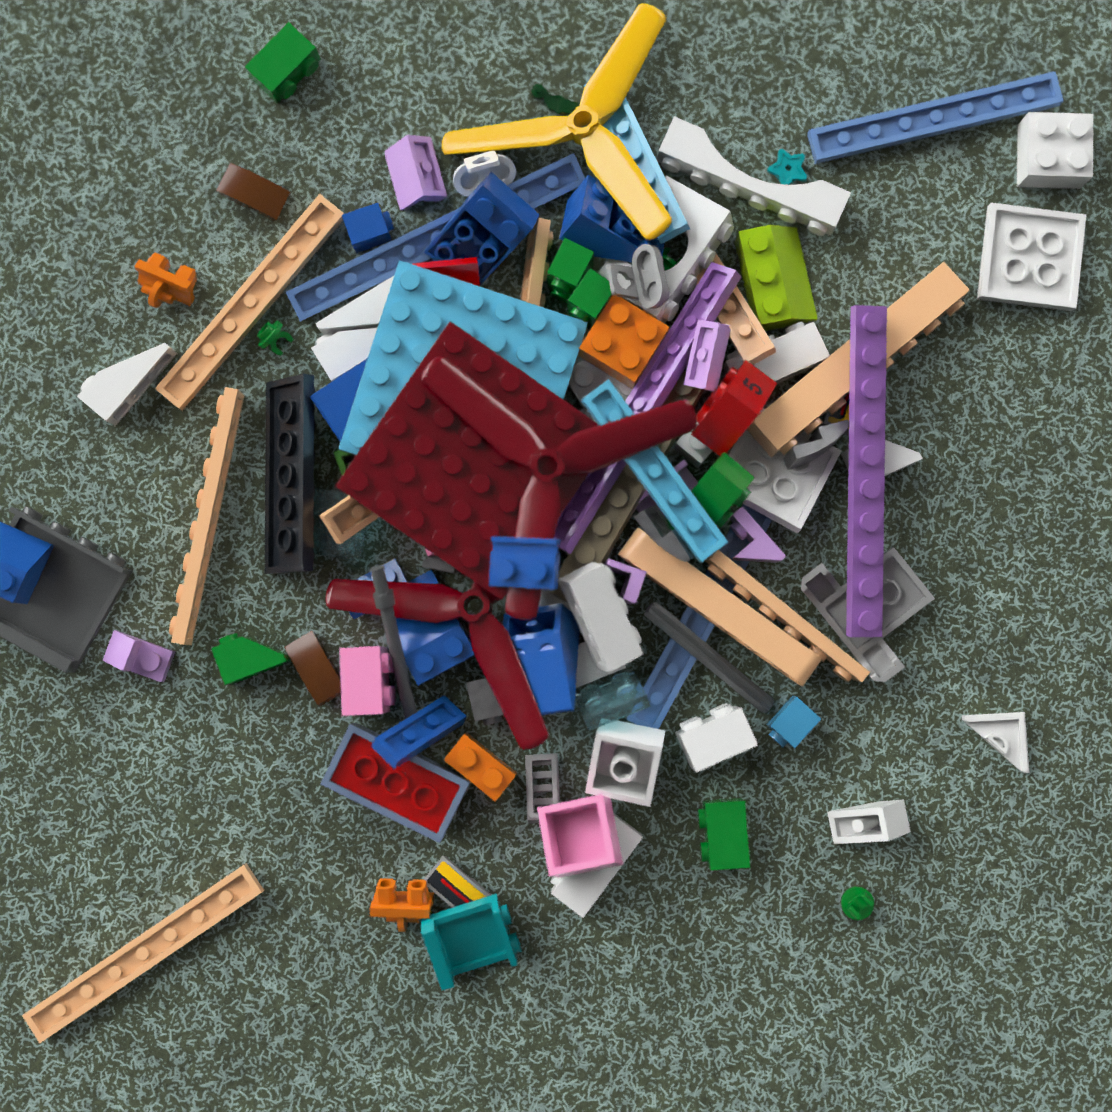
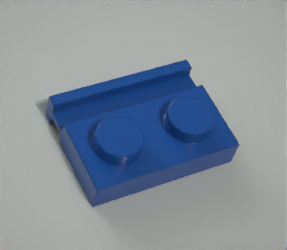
M491 536L493 550L490 556L489 586L558 589L560 557L558 555L560 540Z

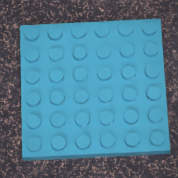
M399 260L339 450L357 455L449 321L563 400L588 322H583L580 319Z

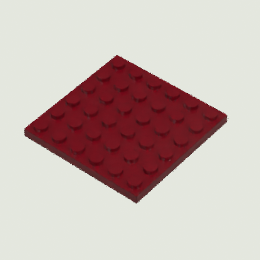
M449 321L335 487L494 596L503 600L507 594L508 587L489 586L490 556L493 550L491 536L515 537L520 499L533 474L529 466L504 457L430 389L421 379L423 370L433 359L444 356L529 422L545 448L555 450L575 433L599 425ZM545 456L539 460L538 470L541 474L551 475L556 471L557 462L553 457ZM563 473L557 480L561 502L560 515L589 473Z

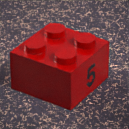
M747 360L742 363L738 370L732 366L722 379L721 384L715 391L711 392L703 403L702 408L696 414L698 424L691 435L719 456L724 452L727 453L760 414L777 383Z

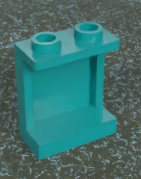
M497 894L430 914L429 919L421 918V935L442 991L455 987V975L509 959L511 967L518 965L516 953L522 952L516 932L510 934L508 925L512 924L507 904L501 906Z

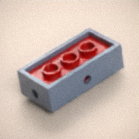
M356 722L351 723L320 784L441 843L471 782L460 773L421 754L415 755L393 769L371 747L374 738L380 734Z

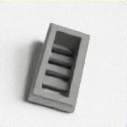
M558 753L525 755L527 821L529 824L540 823L538 812H535V806H550L561 803ZM551 765L552 771L533 772V766ZM552 778V784H533V779ZM552 792L553 798L534 799V793Z

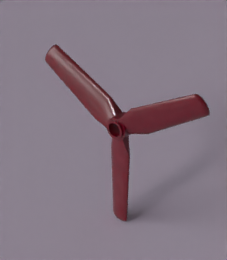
M444 356L433 359L425 367L421 375L422 381L504 457L530 467L533 477L520 499L515 538L554 539L561 510L557 480L563 473L594 472L690 433L697 427V418L693 406L688 400L683 399L577 432L554 450L545 448L529 422ZM545 456L553 457L557 462V469L551 475H543L538 470L539 460ZM508 587L505 612L519 620L535 619L543 589Z
M333 579L329 583L325 596L327 608L381 616L380 609L376 608L373 593L376 592L373 581ZM387 581L389 589L393 590L396 602L393 605L395 618L431 623L463 618L469 623L472 651L519 747L522 750H530L543 744L548 739L549 733L509 632L492 615L493 605L500 599L475 582L472 589L461 593L443 584ZM474 599L482 600L483 608L481 612L476 615L469 614L467 607L470 601Z

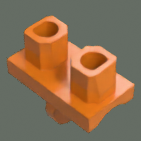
M156 252L146 262L140 259L137 261L134 267L139 272L138 284L142 285L141 292L149 295V306L158 308L162 302L171 305L174 300L191 306L194 300L193 288L197 280L196 271L193 268L181 265L176 274L168 272L170 268L169 260Z
M381 878L378 881L376 892L370 905V917H386V922H397L398 932H406L408 923H419L420 918H430L431 907L435 901L434 892H429L426 880L413 879L409 881L407 891H396L395 880Z

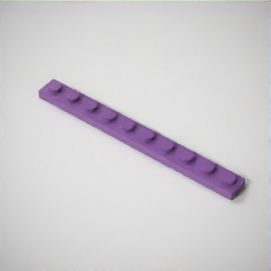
M713 262L710 263L625 402L634 414L648 411L664 404L688 365L697 321H715L741 279L737 270ZM624 459L591 472L585 478L559 516L554 539L560 540L559 549L569 554L572 553L627 464Z
M855 305L851 307L846 617V636L882 637L887 306Z

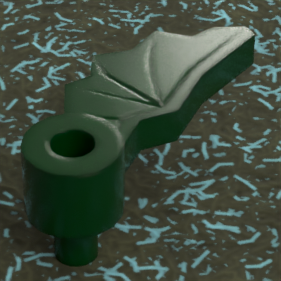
M535 84L532 87V98L535 100L543 98L547 109L554 111L557 115L561 113L569 115L572 110H576V107L580 106V103L567 100L561 95H551L541 84Z

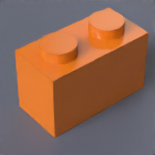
M467 732L444 759L446 763L495 802L517 774L516 771Z

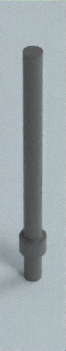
M377 565L370 568L376 591L373 593L376 608L380 609L406 719L415 714L417 709L393 605L396 603L393 590L388 587L384 566Z

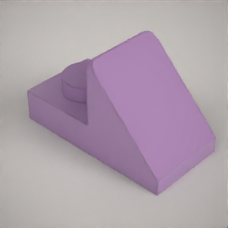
M743 506L729 518L732 521L730 525L732 531L742 541L747 538L750 542L731 560L777 563L786 557Z
M114 630L103 661L119 670L131 671L153 680L164 682L175 651Z

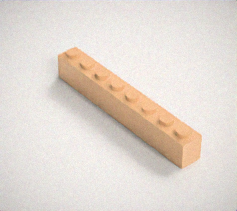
M945 262L941 263L887 308L886 370L895 363L891 358L898 352L904 356L918 344L915 338L922 332L928 336L940 326L941 321L939 318L947 313L951 317L965 304L962 298L970 289ZM850 339L763 410L747 428V431L771 458L778 452H781L783 455L787 454L793 446L799 443L795 439L804 431L807 435L811 434L823 423L820 417L828 411L831 415L835 414L847 403L844 397L849 394Z

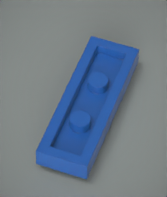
M444 695L374 738L371 747L395 769L462 726L467 716Z

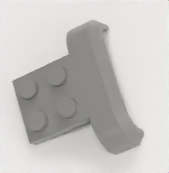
M892 547L883 554L882 637L846 636L847 582L840 586L824 564L820 563L802 577L801 583L803 593L809 598L860 664L870 672L869 676L872 680L886 682L905 668L882 638L935 599L898 551Z

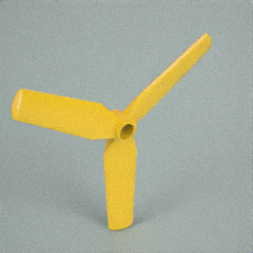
M638 5L584 87L580 106L576 107V110L570 115L547 116L450 131L443 137L442 152L446 155L542 147L573 140L576 144L583 147L587 166L646 240L657 238L668 229L672 218L620 138L603 125L621 107L666 21L665 14L652 5Z

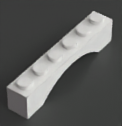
M675 116L658 152L657 161L661 162V166L667 171L673 173L684 172L691 175V180L697 184L707 185L709 183L720 188L719 191L727 197H742L748 200L749 205L761 211H765L766 208L778 213V217L788 223H795L796 221L807 226L808 231L819 236H824L825 234L831 236L851 192L823 180L807 184L783 185L753 178L736 169L724 159L712 145L703 128Z

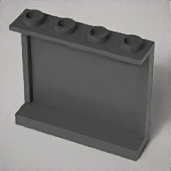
M25 506L23 510L10 507L9 511L15 514L9 524L10 526L49 542L54 547L28 604L12 603L0 597V637L65 673H75L133 571L124 566L127 561L111 552L105 556L96 551L99 547L96 543L82 536L79 541L69 536L71 531L69 528L55 521L51 525L41 520L43 514L28 506Z

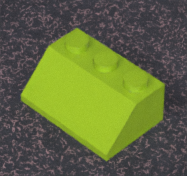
M766 225L739 231L735 239V247L747 300L763 329L768 331L792 326L801 321L806 323L818 320L797 228Z

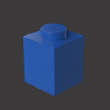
M379 203L342 215L356 253L392 241L389 231L394 230L388 211L382 213Z

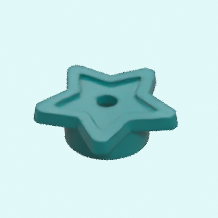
M781 148L778 150L777 162L769 166L767 172L775 175L780 184L790 185L794 181H806L807 175L801 167L805 154L790 155ZM790 166L791 170L787 171L785 167Z

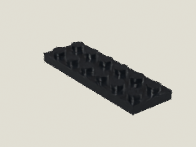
M303 373L266 382L264 574L313 571L315 559L313 549V529L315 527L314 431L316 424L314 420V403L310 396L316 390L314 387V375Z

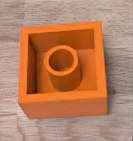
M612 295L580 345L579 357L633 389L667 335L670 327L622 297Z

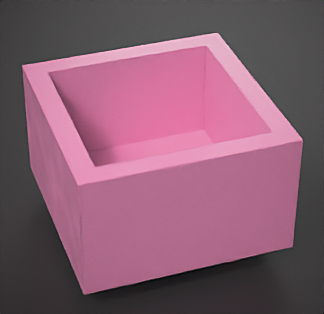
M388 647L340 648L342 716L384 714L390 712V706L395 705V687L389 686V673H394L390 653H388Z
M601 794L537 808L549 876L562 878L623 865L611 798Z

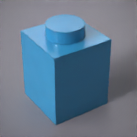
M791 696L766 724L772 730L768 735L782 748L786 744L796 748L821 718L798 697Z

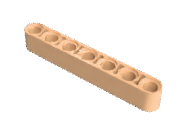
M636 528L618 553L628 564L646 571L645 576L798 685L803 687L822 659L817 654L690 563L684 562L666 552L645 531Z

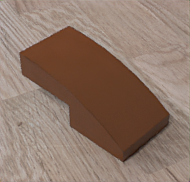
M233 163L229 164L216 190L217 193L243 207L247 206L273 221L278 219L290 194V191Z
M311 630L284 647L302 681L319 707L341 694V676L327 656L315 632Z

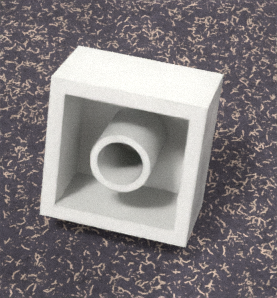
M1028 112L1017 125V187L1080 189L1093 177V114Z
M725 703L709 710L711 716L701 720L700 717L696 716L679 724L681 730L676 731L675 734L691 769L695 772L701 771L758 745L741 707H732L731 704Z
M601 717L595 736L585 793L593 795L603 794L611 799L650 807L665 730Z

